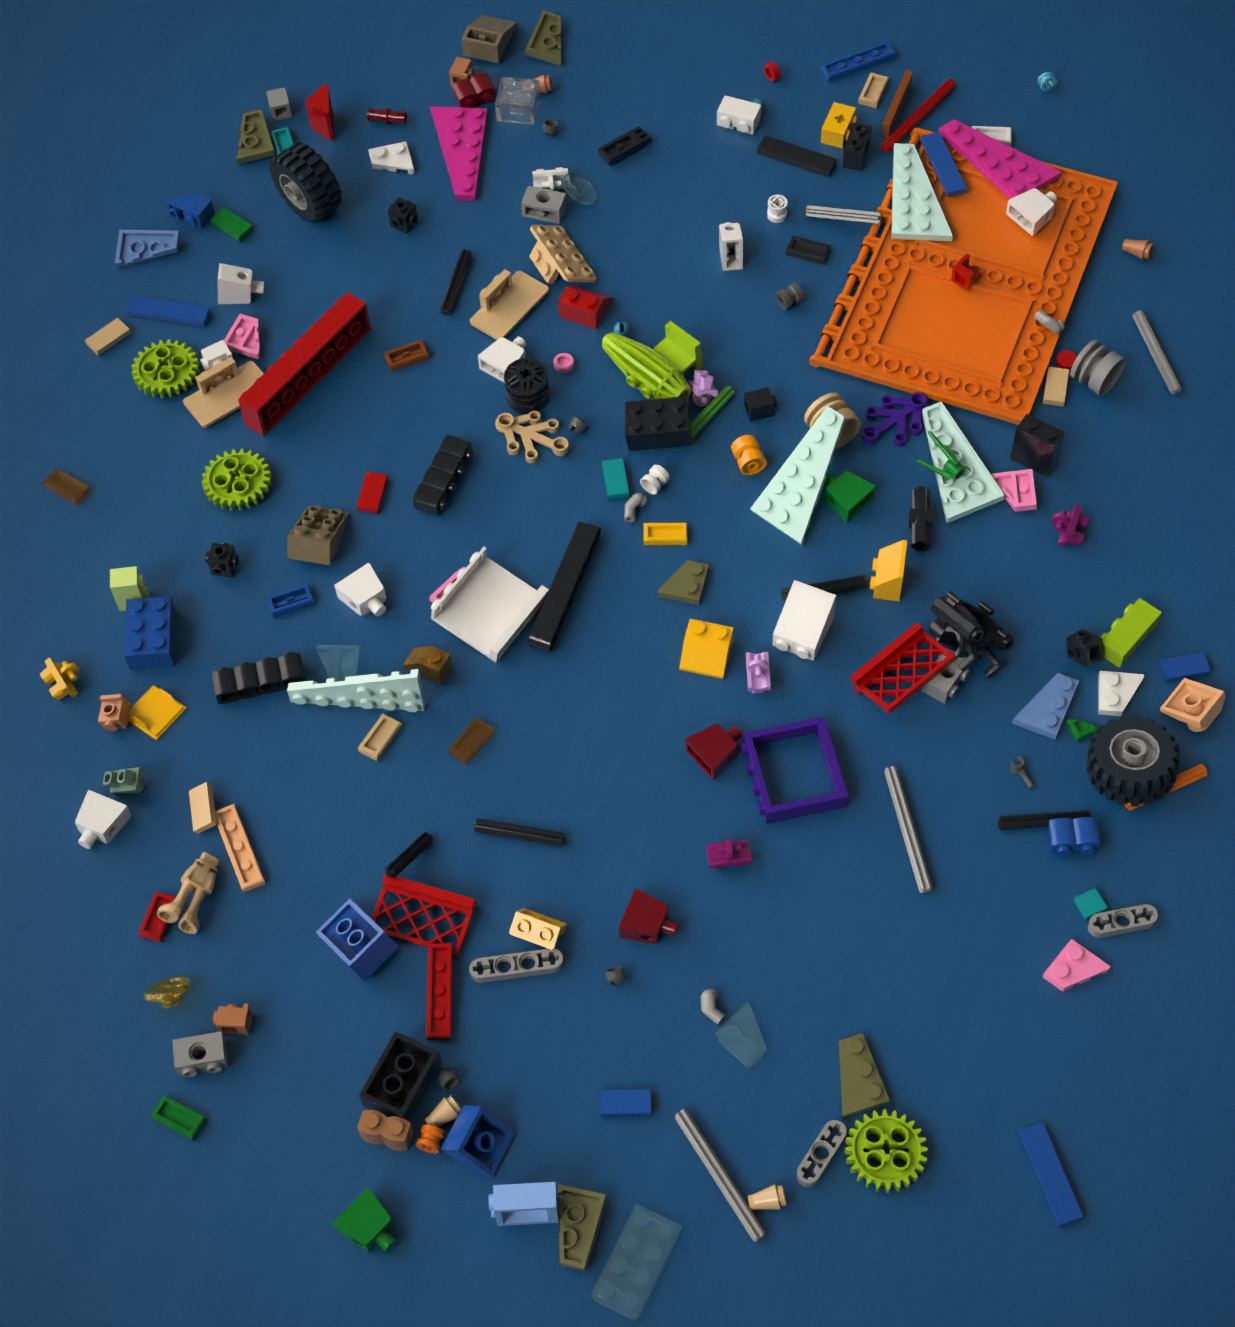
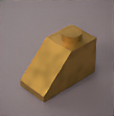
M433 646L414 648L402 665L403 668L409 671L419 669L420 676L439 685H442L452 670L450 654Z

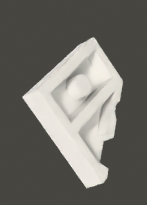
M406 142L368 149L373 169H386L392 172H397V169L408 170V174H414Z
M1099 671L1098 714L1122 716L1137 688L1141 685L1144 674Z

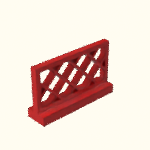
M916 622L851 675L850 678L855 692L859 695L863 693L890 714L955 661L956 657L952 652L927 635L923 627ZM924 642L930 645V649L917 650ZM930 655V662L917 663V656ZM933 655H944L946 657L943 661L933 662ZM914 656L913 663L901 664L905 657ZM929 668V672L926 675H916L917 669ZM913 669V676H900L901 670ZM889 670H897V677H884V675ZM900 682H913L909 689H900ZM884 683H896V689L884 690ZM872 684H880V690L870 691L868 688ZM883 696H896V699L888 705L883 701Z
M385 874L382 881L383 887L371 919L377 924L379 917L388 914L392 924L381 929L389 937L427 948L428 944L438 941L443 943L442 939L455 933L458 941L455 949H453V955L459 957L472 916L476 913L478 907L476 900L404 878L396 877L392 879ZM387 892L397 894L400 902L387 908L384 902ZM412 900L419 901L422 908L409 914L405 904ZM403 906L407 916L394 922L390 912ZM435 906L441 907L445 914L432 921L427 910ZM425 912L429 923L417 929L412 918ZM458 912L466 914L464 923L454 927L450 916ZM448 919L452 929L439 935L435 924ZM410 920L414 931L407 935L401 934L397 926ZM433 927L437 937L430 941L423 940L420 932Z

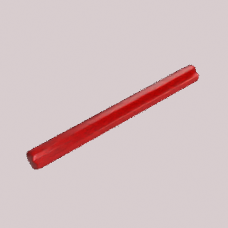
M947 79L881 143V150L889 153L894 148V143H899L955 89L956 82L952 79Z

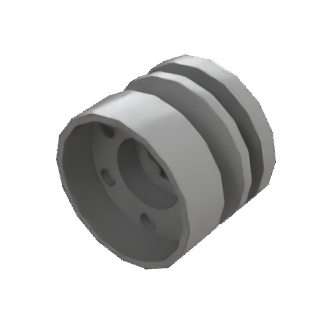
M1092 340L1077 356L1071 368L1070 376L1075 380H1079L1081 384L1088 382L1090 390L1099 396H1103L1121 376L1126 365V358L1115 351L1108 353L1107 346L1101 345V342L1098 340Z

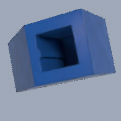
M197 193L168 199L165 202L169 216L200 229L215 214L212 200Z

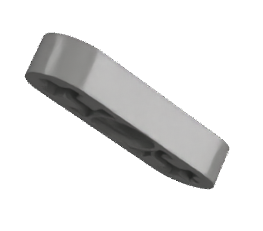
M1143 904L1097 913L1090 918L1088 931L1096 938H1103L1150 929L1157 921L1158 912L1153 906ZM1143 913L1151 916L1149 921L1145 917H1141ZM1119 916L1126 917L1129 920V925H1119L1116 918ZM1096 922H1099L1100 925H1104L1103 930H1100L1098 926H1095Z
M838 1120L827 1122L797 1169V1180L802 1186L813 1187L818 1183L843 1144L846 1137V1127L842 1122ZM835 1128L839 1129L840 1137L836 1135L831 1141V1144L828 1143L827 1141L830 1138L831 1133L830 1130L834 1131ZM823 1147L827 1149L829 1156L824 1160L818 1159L814 1154L817 1148ZM813 1162L816 1165L813 1169V1177L805 1179L803 1170L808 1172Z

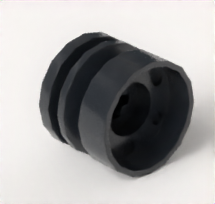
M532 358L518 359L508 365L504 372L506 400L509 407L520 414H529L531 411L540 412L548 404L550 396L546 367L540 361Z

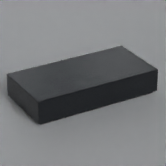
M792 236L786 250V255L824 265L831 246Z

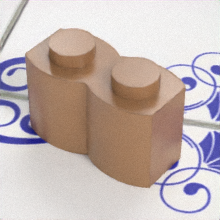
M364 1110L357 1126L360 1137L364 1141L374 1145L385 1144L395 1151H408L414 1135L411 1124L407 1120L396 1116L386 1117L381 1112L375 1110Z

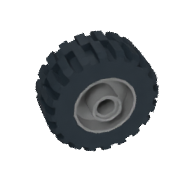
M295 143L272 159L269 170L275 188L278 189L279 195L285 200L288 207H291L293 212L298 214L303 220L319 222L341 204L342 191L339 188V182L336 180V176L330 170L327 162L325 163L322 156L317 154L313 148H309L306 144Z
M1135 715L1134 718H1128V716H1121L1120 720L1114 718L1107 722V726L1105 724L1101 725L1091 738L1087 759V773L1089 774L1091 784L1095 785V790L1099 794L1104 793L1106 799L1110 801L1116 800L1118 804L1124 806L1125 803H1131V806H1139L1141 803L1149 805L1153 803L1154 799L1159 801L1164 797V794L1169 793L1177 778L1180 754L1178 743L1174 741L1175 737L1171 732H1166V727L1160 723L1158 725L1155 724V721L1150 718L1145 720L1141 719V716Z

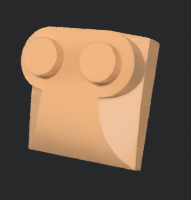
M1184 678L1161 706L1160 712L1187 723L1188 729L1193 732H1201L1206 730L1221 712L1226 698L1225 693L1222 690Z

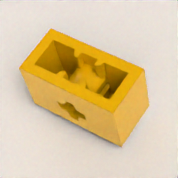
M834 102L821 129L820 143L843 149L852 123H857L858 116H855L856 107Z

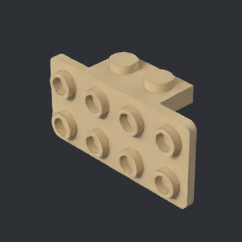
M531 225L530 231L537 239V243L529 257L547 283L554 284L559 273L567 282L595 283L597 277L563 227L559 225Z
M504 269L480 292L481 308L470 319V324L496 340L502 337L505 338L548 294L549 287L522 271H517L511 277V272Z
M230 357L195 377L199 390L183 399L184 406L203 428H207L240 409L238 399L241 394L247 391L254 384L255 380L264 373L253 361H249L237 368L235 361Z

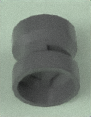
M796 283L788 285L787 289H780L775 294L778 304L784 310L790 308L793 303L798 304L804 300L803 292Z

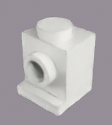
M223 340L201 350L203 359H200L205 371L230 357L233 359L232 353Z

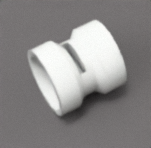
M773 195L768 199L767 217L773 223H781L787 218L788 201L784 196Z
M653 465L649 470V474L641 478L640 484L648 493L655 495L660 491L661 485L669 481L670 476L662 466Z

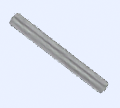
M1138 310L1133 313V319L1169 391L1175 395L1182 390V387L1144 312Z

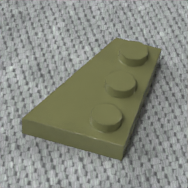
M545 10L542 11L525 49V55L561 66L560 15Z
M863 1033L839 1040L842 1119L889 1104V1097Z
M558 1184L560 1264L563 1267L586 1272L608 1198L606 1194Z

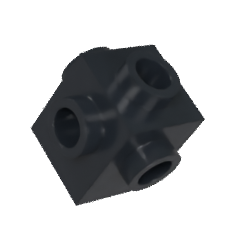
M398 198L388 209L391 227L408 234L418 221L416 204L409 200Z
M212 543L210 551L206 552L205 562L209 566L211 575L233 578L235 568L238 566L239 556L235 552L234 545Z
M1084 629L1066 638L1068 658L1086 667L1103 658L1102 638Z

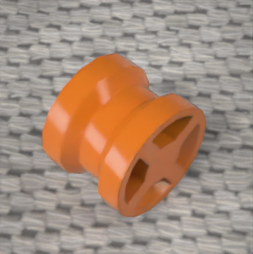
M422 1125L420 1129L421 1137L417 1139L416 1147L425 1152L439 1153L441 1149L440 1141L444 1139L445 1131L436 1126Z

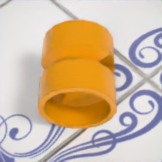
M754 435L741 436L732 443L731 450L743 475L757 474L766 467L767 460Z

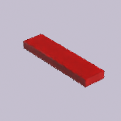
M453 943L428 944L427 1040H452Z

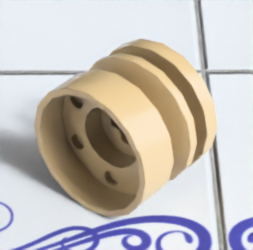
M834 392L828 393L813 402L805 413L804 421L811 428L827 406L843 415L846 421L838 444L835 447L837 449L855 437L861 427V421L853 410L849 409L842 396Z

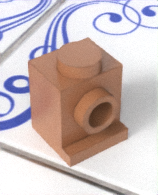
M456 57L449 71L451 87L453 83L462 79H470L474 75L473 62L470 59Z
M122 694L100 696L102 704L98 722L108 731L127 729L131 704Z
M244 1003L243 1008L234 1004H229L226 1007L219 1006L218 1010L214 1011L213 1024L223 1034L249 1036L253 1012L247 1003Z

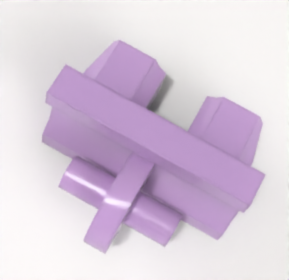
M695 370L694 380H688V385L694 392L692 396L693 402L699 407L708 405L711 395L717 397L718 390L713 386L714 377L708 375L709 372L706 370Z
M768 652L759 654L746 653L748 691L758 694L771 690Z

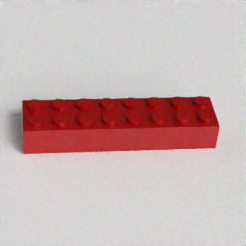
M349 292L342 298H339L315 324L310 326L309 330L302 337L296 340L295 344L288 351L282 354L280 359L272 364L260 378H257L247 391L241 394L238 402L246 426L265 436L371 330L367 304Z

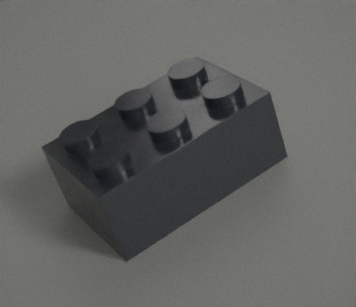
M688 396L625 402V438L629 451L692 446V411Z
M395 1031L359 1094L362 1106L381 1112L386 1117H401L409 1122L442 1062L439 1051Z

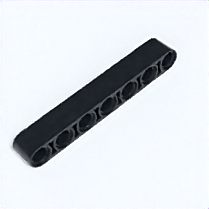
M578 522L531 631L529 646L548 652L553 650L599 541L601 527Z

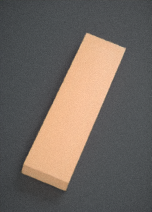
M235 804L215 811L217 826L243 893L265 885Z

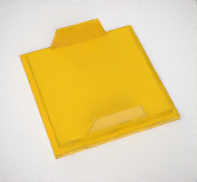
M153 685L130 709L128 721L157 741L183 714L187 707L176 701L163 689Z

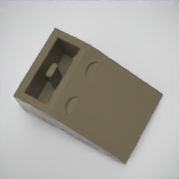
M481 15L467 26L461 38L463 56L499 63L517 26V22Z
M317 505L307 506L288 534V559L330 565L337 554L349 512H344L340 509H325Z

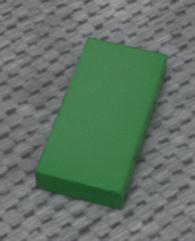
M225 207L210 219L211 224L239 242L253 231L251 224Z
M165 1095L151 1114L153 1120L192 1141L195 1140L207 1121L205 1116Z

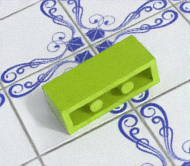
M1141 598L1134 604L1130 603L1123 613L1124 616L1121 619L1118 617L1113 622L1111 631L1103 633L1100 637L1103 641V658L1119 668L1158 625L1162 614L1161 611Z

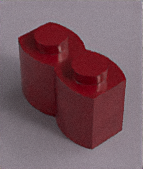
M479 73L470 79H462L452 84L453 95L459 107L474 108L478 104L489 103L497 98L495 86L488 73Z

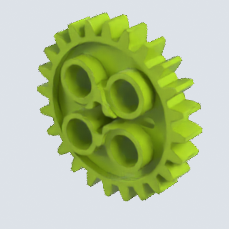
M170 339L167 340L166 344H163L162 340H159V345H155L152 342V348L145 346V352H138L139 358H134L135 364L131 365L133 369L131 373L139 390H144L146 395L151 392L153 397L160 394L161 398L165 394H168L171 398L173 392L180 395V389L187 391L186 385L193 386L192 380H196V373H200L198 367L200 364L192 347L187 348L186 343L180 345L178 340L171 344Z
M241 448L239 453H236L235 449H232V454L224 451V457L216 455L217 461L210 460L211 467L205 466L206 473H202L203 480L201 481L204 493L209 501L213 500L215 506L220 504L222 509L228 505L230 511H232L234 506H238L240 511L242 505L250 508V502L257 505V498L264 499L263 492L268 493V486L272 485L269 465L266 464L265 458L260 459L259 453L253 456L252 450H249L246 454L243 448Z
M883 1109L882 1116H879L874 1110L871 1119L864 1114V1123L856 1120V1129H849L851 1137H846L845 1143L849 1146L845 1147L844 1154L851 1156L847 1157L846 1164H854L850 1172H859L857 1181L859 1182L865 1178L867 1180V1188L874 1183L877 1192L881 1186L885 1187L886 1193H889L891 1186H894L895 1190L899 1192L901 1183L908 1188L910 1185L909 1179L916 1182L918 1179L916 1172L923 1173L924 1168L922 1165L926 1164L927 1158L922 1155L927 1154L928 1148L922 1145L926 1143V1138H918L922 1129H913L914 1120L907 1124L905 1122L906 1114L899 1119L895 1110L891 1116H888L886 1109ZM876 1135L879 1141L870 1142L866 1136ZM901 1135L905 1141L896 1142L892 1139V1136ZM884 1147L890 1152L889 1154H885ZM876 1159L879 1161L880 1166L872 1167L867 1161ZM901 1159L906 1163V1166L897 1167L893 1161Z

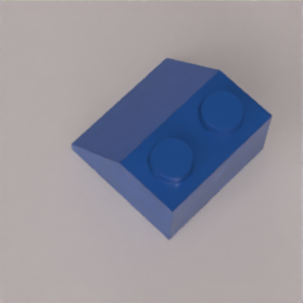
M464 1105L441 1150L458 1163L488 1177H493L515 1132L483 1107Z

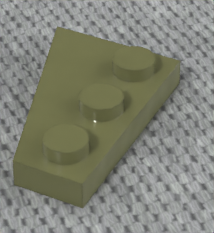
M262 109L243 113L240 129L241 136L238 143L239 150L236 156L237 165L274 156V148Z

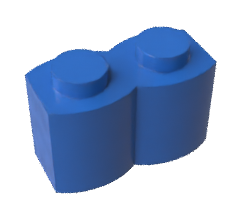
M1081 817L1049 820L1048 835L1051 853L1058 856H1068L1073 852L1081 853L1082 855H1092L1099 851L1101 843L1097 818Z

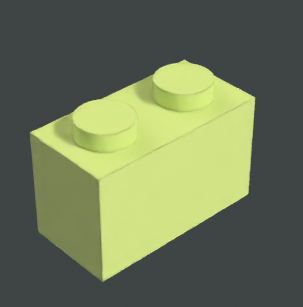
M137 566L110 569V589L119 611H126V599L149 598L148 586H145L144 576L139 574Z

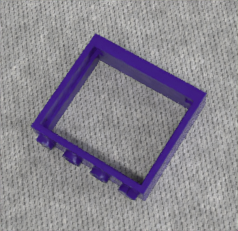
M824 717L744 733L743 742L740 743L742 755L747 756L748 776L752 775L754 781L751 782L752 792L754 796L758 795V813H760V816H764L766 824L847 807L849 796ZM815 733L833 793L771 806L755 746Z

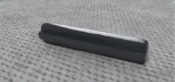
M423 832L385 868L386 876L392 879L396 878L433 843V836Z

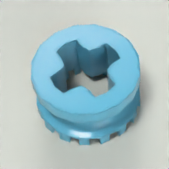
M1052 72L1043 73L1037 81L1043 91L1052 90V87L1054 88L1057 85V80Z

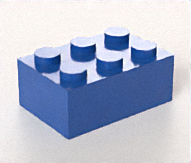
M171 596L126 599L124 657L130 670L174 666L176 609Z

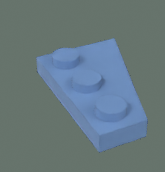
M119 230L115 258L116 268L177 253L180 240L179 231Z
M1057 673L1015 716L1012 724L1056 740L1079 680Z

